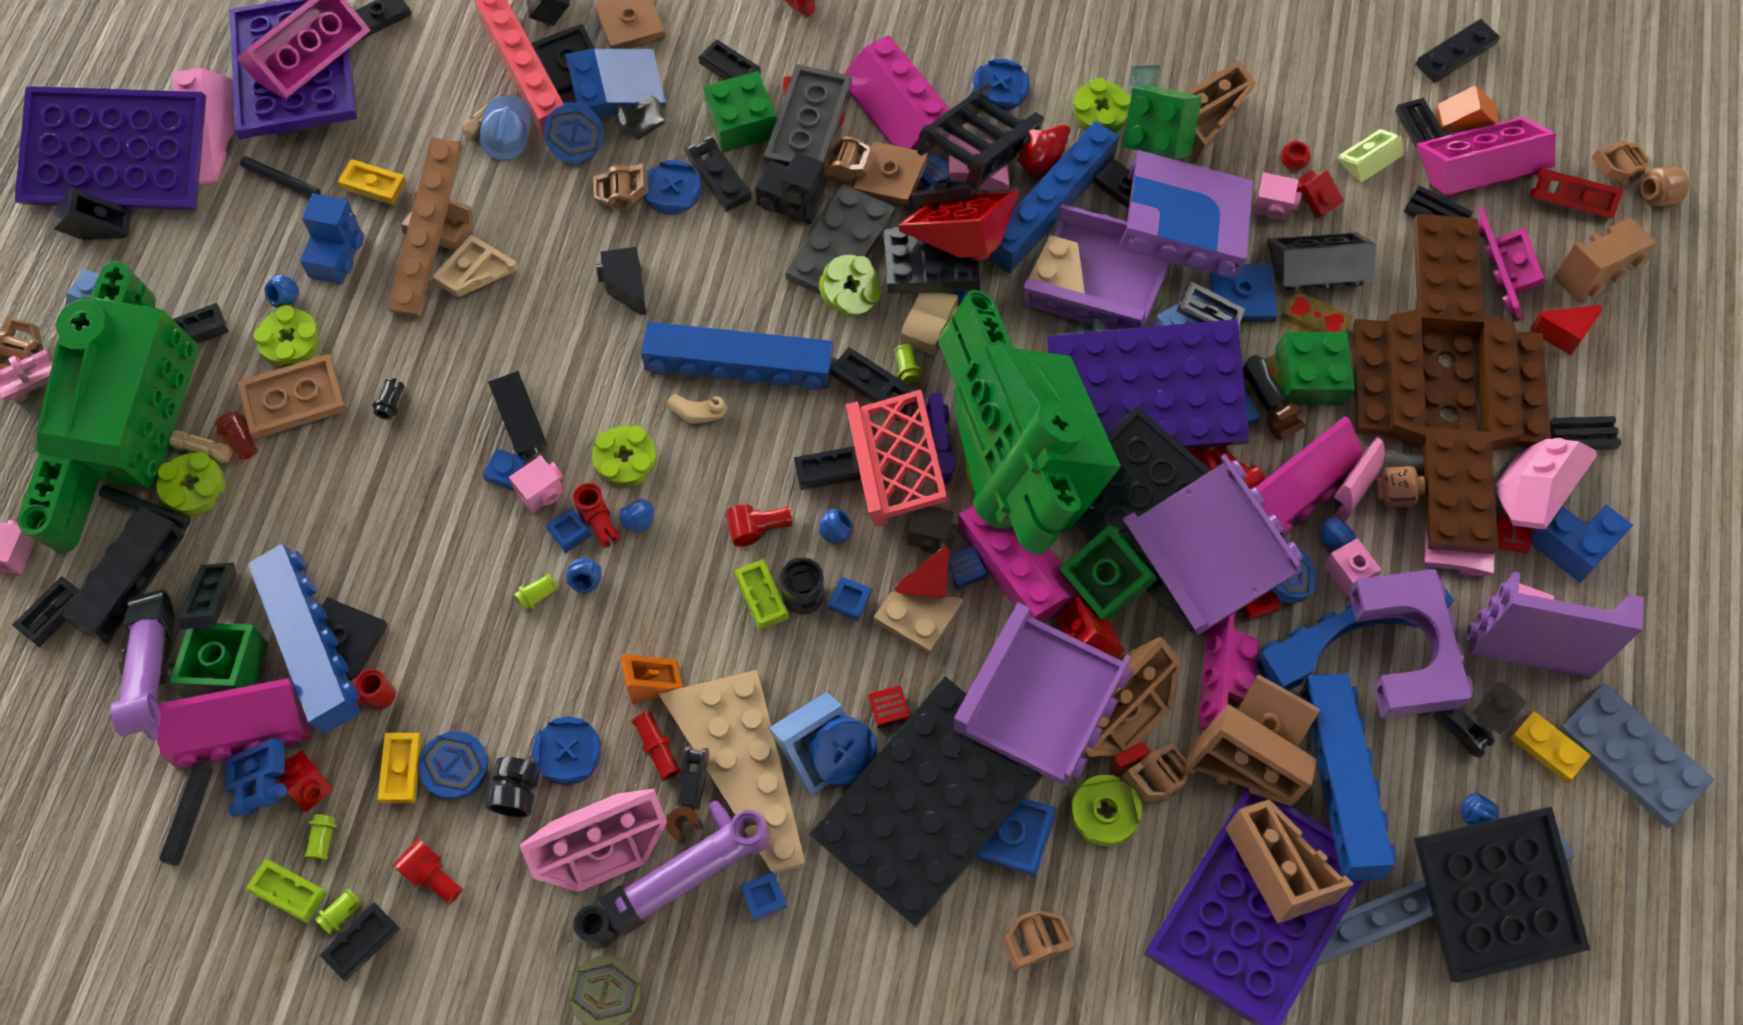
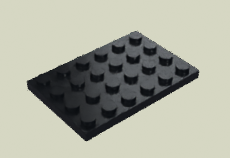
M1136 406L1107 436L1121 465L1120 469L1076 522L1075 526L1090 540L1094 539L1108 525L1117 527L1156 572L1127 528L1123 518L1133 512L1137 517L1141 516L1211 470L1143 410ZM1161 578L1158 579L1146 591L1192 633L1194 628Z
M946 676L809 834L915 928L922 923L1044 776L954 730V717L967 693Z

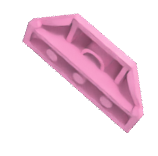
M1554 438L1545 439L1518 452L1494 485L1495 496L1509 515L1511 523L1514 526L1546 529L1597 457L1596 450L1579 441Z
M654 789L619 793L551 821L520 844V849L534 880L545 881L562 888L581 892L646 864L661 832L667 824V820Z

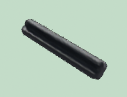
M201 763L192 766L160 855L162 863L171 866H179L181 864L213 773L212 767Z

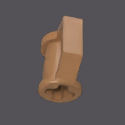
M843 137L840 139V142L832 145L824 167L825 178L834 177L837 180L849 182L854 177H868L875 157L873 151L856 138ZM863 154L860 164L856 165L859 155ZM838 155L836 161L832 162L834 156Z
M1625 140L1616 142L1610 147L1598 149L1592 156L1605 177L1620 181L1622 185H1629L1640 179L1651 163L1637 142L1627 143Z
M643 163L630 167L615 165L610 167L607 173L593 176L594 199L599 205L615 210L632 208L635 202L648 192L647 169ZM636 178L637 188L631 192V182ZM610 184L611 196L606 199L605 185Z
M11 317L6 318L3 329L0 332V370L9 366L4 364L6 358L16 355L21 361L32 356L30 352L36 354L43 351L38 326ZM16 330L30 333L32 340L27 341L14 337Z
M1170 742L1161 749L1153 751L1138 764L1128 769L1123 778L1136 790L1142 801L1165 802L1175 796L1186 785L1189 773L1184 772L1187 760L1174 744ZM1166 757L1180 773V780L1164 762L1163 758ZM1144 773L1158 792H1153L1139 774Z
M1040 910L1017 918L1002 939L1014 971L1044 962L1075 947L1063 916ZM1042 920L1050 921L1060 944H1052ZM1016 927L1019 928L1030 954L1023 957L1013 931Z

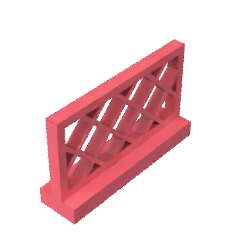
M921 389L860 407L858 401L846 405L868 513L876 527L888 524L887 518L949 501ZM918 401L919 408L912 418L900 413L905 405ZM882 411L889 414L882 426L871 422L870 415ZM896 418L908 423L900 435L888 430ZM914 427L925 431L918 444L906 439ZM883 436L895 440L887 453L877 449V445ZM902 444L913 449L906 462L894 457ZM920 453L931 458V462L924 471L912 466ZM889 462L901 467L893 480L883 476L882 473ZM908 471L920 476L912 489L900 484ZM927 480L936 484L939 493L924 496L918 492ZM895 489L907 494V497L901 504L889 505V498Z

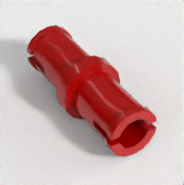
M642 712L635 716L631 722L644 744L643 751L646 756L651 757L661 781L672 779L681 772V768L668 747L670 741L667 736L662 735L652 716V712Z

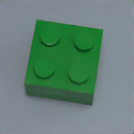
M759 71L703 86L706 111L722 153L770 140L777 119Z
M1151 85L1132 88L1123 147L1170 159L1192 156L1202 96Z
M1285 332L1275 347L1279 386L1288 399L1284 404L1292 402L1295 405H1343L1354 391L1347 332Z
M1108 525L1059 568L1101 620L1109 621L1160 579L1158 574L1117 527Z
M216 623L215 627H209L204 630L187 629L169 683L184 699L256 685L268 642L254 625Z

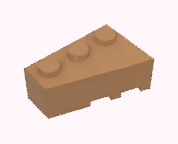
M1239 60L1184 92L1202 96L1191 156L1195 162L1200 159L1244 104L1256 84V81Z
M1627 218L1609 227L1606 230L1607 233L1602 237L1598 233L1592 235L1589 238L1592 242L1586 245L1581 241L1575 243L1554 278L1578 302H1581L1588 296L1595 298L1605 290L1609 282H1619L1628 274L1630 268L1634 266L1638 269L1651 258L1649 252L1656 242L1632 218Z
M1227 704L1192 744L1184 772L1195 774V771L1217 777L1216 782L1227 785V782L1230 781L1248 787L1249 793L1292 806L1312 786L1317 759Z
M1270 799L1239 809L1226 827L1231 840L1277 923L1339 902L1354 884L1346 875L1342 878L1326 862L1328 857L1321 850L1316 852L1300 836L1303 832Z

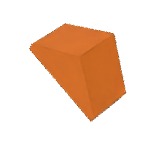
M1476 85L1437 105L1439 124L1443 131H1468L1499 123L1496 103Z
M623 654L620 656L626 687L632 704L659 698V693L683 688L677 659Z

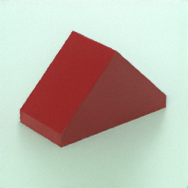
M1601 305L1541 311L1531 326L1532 333H1543L1545 341L1572 355L1603 309Z
M947 544L897 583L894 589L898 593L945 598L951 551Z

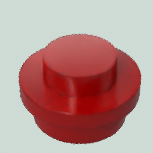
M1292 141L1284 146L1280 158L1286 167L1298 170L1308 165L1311 154L1305 143Z

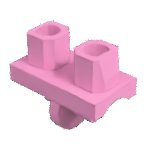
M43 350L21 361L14 355L9 358L11 365L0 370L1 398L5 403L10 400L19 403L28 399L31 394L30 391L40 386L47 388L53 361L49 353Z

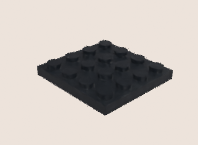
M1552 807L1534 809L1414 838L1450 982L1467 981L1590 950Z

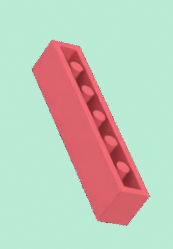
M474 0L479 18L521 98L528 105L531 116L545 141L544 125L548 115L563 104L560 96L508 0Z

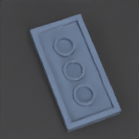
M1605 682L1558 729L1591 755L1589 759L1666 828L1672 826L1715 780Z

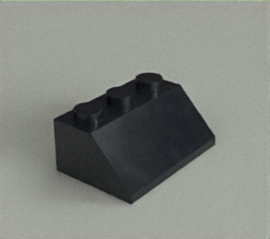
M1357 232L1268 238L1275 280L1282 286H1285L1287 290H1301L1304 288V285L1315 284V287L1331 288L1334 286V283L1345 282V285L1360 286L1364 284V281L1374 280L1376 244Z

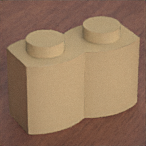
M920 292L901 330L900 344H910L913 349L935 356L940 348L939 336L959 307V296L949 292Z

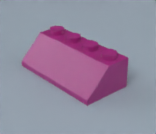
M308 0L236 58L256 82L286 99L371 30L346 0Z
M889 35L864 47L844 73L845 75L852 76V85L849 93L891 145L918 150L920 144L919 134L926 124L930 125L950 110Z
M1523 116L1417 143V151L1431 185L1447 196H1456L1461 194L1462 191L1472 188H1486L1489 184L1499 181H1513L1516 177L1525 174L1536 175L1539 167L1544 169L1555 167L1556 133Z
M1346 416L1256 486V489L1265 501V504L1261 507L1268 516L1274 514L1284 528V531L1281 532L1284 534L1283 538L1294 528L1292 525L1299 519L1302 522L1306 521L1316 511L1317 508L1315 506L1321 501L1326 504L1334 498V495L1339 490L1338 487L1343 484L1364 452L1352 423Z
M974 505L959 514L958 533L969 547L973 546L983 566L1014 608L1017 602L1030 608L1029 617L1046 623L1062 613L1078 595L1082 597L1059 569L1063 564L1050 547L1045 553L1040 555L1027 551L1018 541L1013 527L1010 529H999L989 525L978 515Z
M289 678L158 704L161 721L160 726L157 728L159 737L156 740L161 756L177 768H190L197 764V762L205 760L225 761L232 755L272 738L284 741V747H294L299 745L301 741L312 739L310 723L306 718L295 686Z

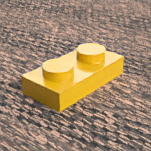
M350 159L338 180L340 189L391 205L396 203L407 183L405 176L353 159Z
M1535 711L1525 719L1510 738L1566 783L1573 779L1591 756Z
M385 733L377 799L381 804L416 803L419 775L418 765L422 745L420 733Z

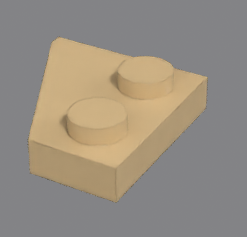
M471 234L432 278L435 284L459 298L516 272L518 265L515 260Z
M1049 235L1029 278L1085 294L1078 243Z
M891 591L873 617V622L930 655L963 606V600L958 597L945 596V598Z

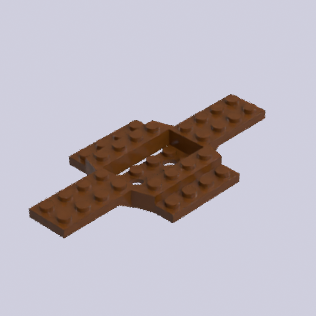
M1416 214L1413 220L1417 292L1415 310L1391 314L1387 321L1355 319L1353 324L1356 434L1389 436L1419 447L1424 458L1428 549L1494 554L1498 549L1492 451L1514 446L1530 447L1545 439H1551L1543 333L1516 331L1515 324L1483 313L1478 218ZM1476 338L1482 431H1477L1472 343ZM1441 354L1451 356L1454 360V365L1452 367L1442 366L1438 362V356ZM1444 408L1454 410L1457 414V420L1453 422L1444 420L1441 417L1440 410Z

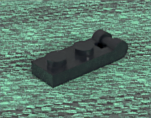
M712 135L703 138V142L696 146L691 144L685 147V153L689 161L725 212L752 200L750 190L719 149ZM706 153H708L711 156L705 160H703L701 157Z
M850 347L846 349L830 368V375L874 403L891 398L890 395L893 392L900 396L916 391L913 387ZM909 404L905 405L900 413L906 414V408Z

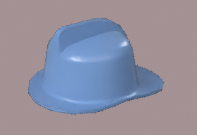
M502 95L494 98L487 104L480 129V143L483 150L490 157L497 160H511L524 150L531 123V112L523 100L512 95Z

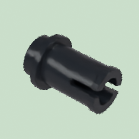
M395 378L385 379L379 399L375 400L372 405L373 413L384 420H390L392 416L397 414L398 409L396 406L405 387L401 381L398 382L397 387H394L397 380Z

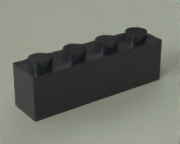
M140 507L136 514L128 519L125 529L117 540L107 548L104 558L96 569L88 574L85 584L77 595L67 603L62 617L75 629L108 644L125 620L126 610H129L128 599L142 595L180 543L184 534L174 522Z

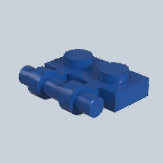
M272 738L226 759L225 792L235 794V802L228 807L231 816H248L255 813L258 807L272 806L278 803L280 798L286 796V786L282 783L275 785V778L284 774V741ZM256 786V793L253 794V787Z

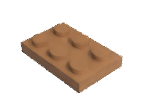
M330 354L237 381L249 432L254 440L347 411L335 365Z

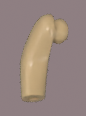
M675 393L666 403V406L690 424L719 420L724 417L727 411L724 400L718 396L711 397V400L693 402Z

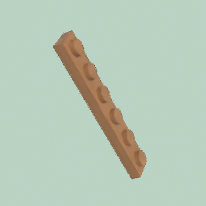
M435 137L430 138L387 308L393 313L421 317L463 145L459 141Z

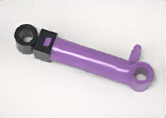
M165 589L128 599L129 610H126L124 625L129 633L120 695L119 701L112 702L111 704L113 725L121 737L141 731L150 740H155L159 737L157 728L160 726L161 718L157 704L164 644L171 642L173 627L170 621L174 619L173 605Z
M718 801L712 802L709 808L720 830L624 888L622 885H619L601 896L599 900L604 909L597 905L583 907L574 918L573 927L575 933L581 940L593 948L602 949L609 946L614 941L617 931L623 936L629 934L645 924L643 920L645 917L749 853L756 854L763 851L768 846L771 838L768 825L763 817L753 810L738 812L731 821ZM752 825L758 826L756 835L751 838H743V832L747 827ZM596 920H602L601 929L593 935L589 934L591 924Z

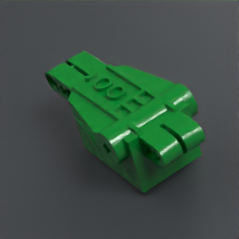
M122 262L106 264L98 275L91 298L82 296L81 300L69 303L61 310L56 321L59 338L53 357L37 428V441L34 450L39 455L18 516V526L23 533L58 553L70 552L78 545L99 480L149 488L158 480V470L165 462L170 446L169 439L175 430L200 350V346L163 309L155 308V294Z
M971 290L939 336L938 341L956 385L953 391L956 397L955 415L973 489L976 494L973 501L974 508L986 523L995 528L1010 529L1013 527L1021 546L1033 554L1040 555L1048 550L1062 530L1072 529L1120 469L1121 465L1071 356L1014 348L993 300L981 291Z

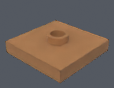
M607 0L594 4L610 49H626L666 37L665 30L652 0Z
M873 141L871 150L875 157L868 177H857L853 188L879 200L909 206L912 201L911 196L917 189L929 161L928 152L921 156L917 153L918 150Z
M1259 674L1238 708L1240 712L1296 747L1300 745L1320 710L1318 707Z

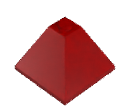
M1018 191L974 193L972 198L968 200L925 205L898 225L899 232L959 258L971 257L974 261L987 259L1001 244L1018 199Z

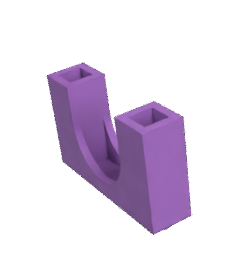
M1436 569L1356 579L1348 591L1356 622L1386 618L1404 619L1418 626L1425 633L1431 645L1432 655L1428 667L1418 671L1382 675L1373 685L1381 719L1462 708L1472 698L1473 684L1471 678L1464 671L1463 648L1460 643L1456 642L1454 617L1452 612L1447 610L1445 585L1442 580H1439Z

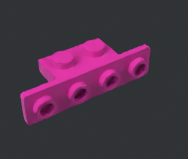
M1478 208L1477 210L1481 218L1478 219V231L1480 237H1488L1490 244L1484 245L1490 263L1496 261L1499 269L1493 271L1499 288L1506 286L1508 295L1503 296L1507 311L1509 314L1515 312L1518 321L1523 320L1524 316L1516 294L1546 283L1526 228L1524 227L1495 238L1484 208Z
M1235 613L1212 626L1206 632L1198 725L1203 730H1206L1227 706L1228 698L1242 703L1257 676L1259 639L1234 629Z

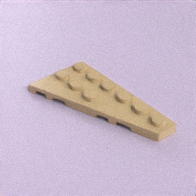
M753 670L659 693L660 700L673 717L676 725L692 749L702 751L703 748H709L710 757L706 772L725 799L733 815L735 816L743 810H753L758 812L768 825L771 832L770 842L758 854L770 873L777 874L806 866L775 739L769 729L771 723L758 671ZM752 825L744 830L749 838L756 835L758 826Z

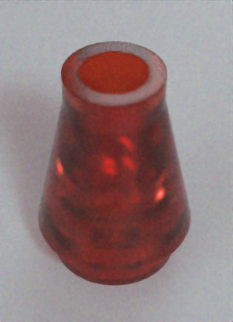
M232 411L216 420V434L238 454L241 460L249 459L258 452L244 416H240L238 412Z

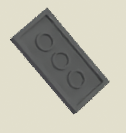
M796 64L764 154V163L769 164L771 160L788 167L794 155L798 152L823 161L825 167L852 85V76Z
M843 184L786 270V279L821 295L819 280L827 264L841 255L850 254L868 258L881 238L883 229L888 227L895 216L896 207ZM847 279V282L844 283L845 289H848L853 281Z

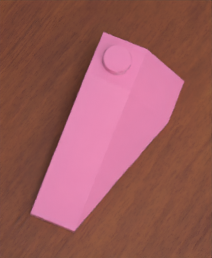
M204 68L172 72L173 91L203 92L206 95L199 186L218 183L227 157L226 148L229 139L233 138L235 134L233 79Z

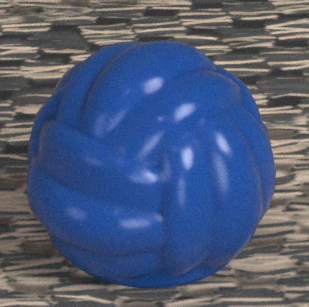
M281 274L275 275L265 285V296L268 302L277 308L292 305L299 295L297 284L290 277Z
M643 498L636 500L620 509V522L627 530L634 532L645 531L653 522L654 508L649 501Z
M841 509L828 510L819 522L820 535L827 542L834 544L846 541L853 531V524L850 518Z
M1338 516L1326 519L1320 527V539L1323 541V545L1333 551L1356 539V533Z
M578 558L572 561L566 571L567 584L573 590L580 593H588L595 590L602 578L600 565L588 558Z
M1477 792L1466 796L1460 807L1462 819L1467 825L1499 818L1500 808L1493 801Z

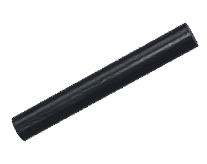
M243 156L240 160L241 167L310 198L313 193L321 194L319 188L252 158Z
M103 485L99 490L100 497L136 511L143 507L174 522L176 526L183 529L188 528L191 518L189 516L107 485Z

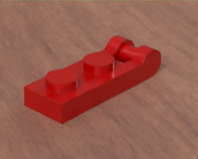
M1539 167L1536 175L1539 179L1536 187L1532 188L1529 197L1613 219L1624 189ZM1551 180L1559 182L1555 194L1547 192Z

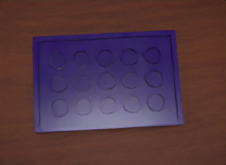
M280 0L229 9L235 132L239 139L357 119L350 48L286 99L256 82L236 58L308 0Z
M26 86L14 201L25 205L57 206L60 200L74 188L125 208L197 210L206 95L203 92Z
M1238 319L1047 336L1048 353L1071 356L1107 436L1138 406L1186 449L1249 444Z
M1247 787L1150 942L1144 955L1254 1025H1281L1363 880L1352 881L1354 884L1339 902L1277 923L1226 830V827L1239 809L1269 800L1249 793V788ZM1271 800L1303 832L1300 836L1316 852L1321 850L1328 857L1326 862L1342 877L1332 831L1292 807Z

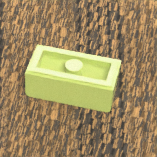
M1380 129L1337 157L1338 162L1358 181L1363 182L1403 156L1402 137Z

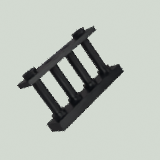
M988 83L979 90L972 91L969 97L930 125L926 124L919 134L920 144L917 151L919 155H924L935 146L967 165L969 174L966 183L975 189L1022 152L1031 140L1029 131L1031 129L1041 130L1045 118L1034 112L1026 119L1022 118L1019 120L988 101L992 88ZM983 111L1012 130L1003 131L978 116V114ZM968 123L995 139L996 142L988 143L962 126ZM952 134L981 153L979 155H972L946 138Z

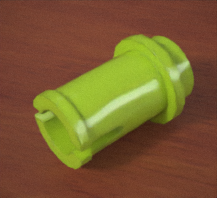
M902 344L894 349V355L899 368L897 377L908 385H914L920 381L922 370L917 366L912 345Z
M546 573L524 588L518 587V592L514 594V597L524 611L528 608L533 610L536 603L559 591L551 575Z
M314 814L313 820L309 821L308 825L311 826L306 853H304L305 858L320 861L327 860L332 831L337 829V825L334 824V817Z
M347 888L324 912L322 910L318 912L320 915L315 921L331 935L334 931L339 932L341 930L339 926L361 907L363 903Z

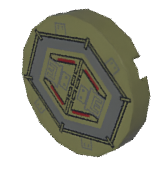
M598 956L586 961L575 972L569 984L568 1000L572 1012L584 1025H623L636 1014L641 1003L642 985L637 972L627 961L615 956Z

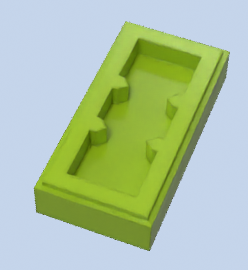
M764 559L733 571L758 631L789 619L787 609Z
M267 858L264 859L245 888L251 894L306 924L309 923L328 893L323 888Z

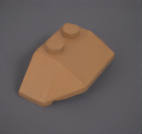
M1158 637L1126 653L1131 656L1128 669L1133 671L1124 690L1118 687L1113 697L1118 700L1116 707L1109 719L1102 718L1098 728L1103 730L1094 749L1089 746L1085 751L1086 756H1115L1138 744L1171 710L1176 689L1177 672H1180L1182 663L1162 637ZM1126 654L1120 656L1118 659L1123 661Z

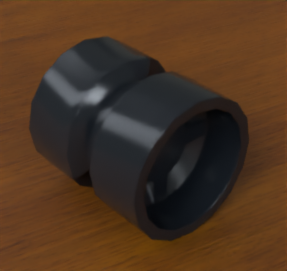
M806 557L794 558L787 562L782 568L780 575L783 602L786 607L793 613L801 615L810 614L818 610L823 604L825 597L823 570L820 565L813 559Z
M498 758L492 776L496 785L490 787L485 807L499 815L515 818L529 817L535 798L531 790L535 789L538 785L541 767L532 761L521 758Z

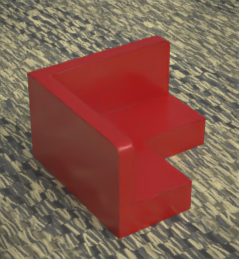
M1079 595L1056 618L1063 633L1117 659L1125 652L1110 621L1101 620L1087 601Z

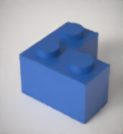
M313 193L302 217L310 238L300 262L309 278L343 284L346 275L352 271L353 258L357 249H360L363 244L364 234L359 227L348 200Z
M1607 504L1587 525L1561 506L1546 529L1537 528L1530 537V544L1581 583L1633 527V524Z

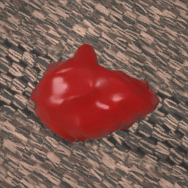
M1062 124L1050 126L1049 129L1044 131L1035 129L1029 131L1031 140L1019 154L1017 162L1025 169L1030 178L1042 179L1061 159L1066 149L1065 145L1068 143V136L1071 133L1070 127Z

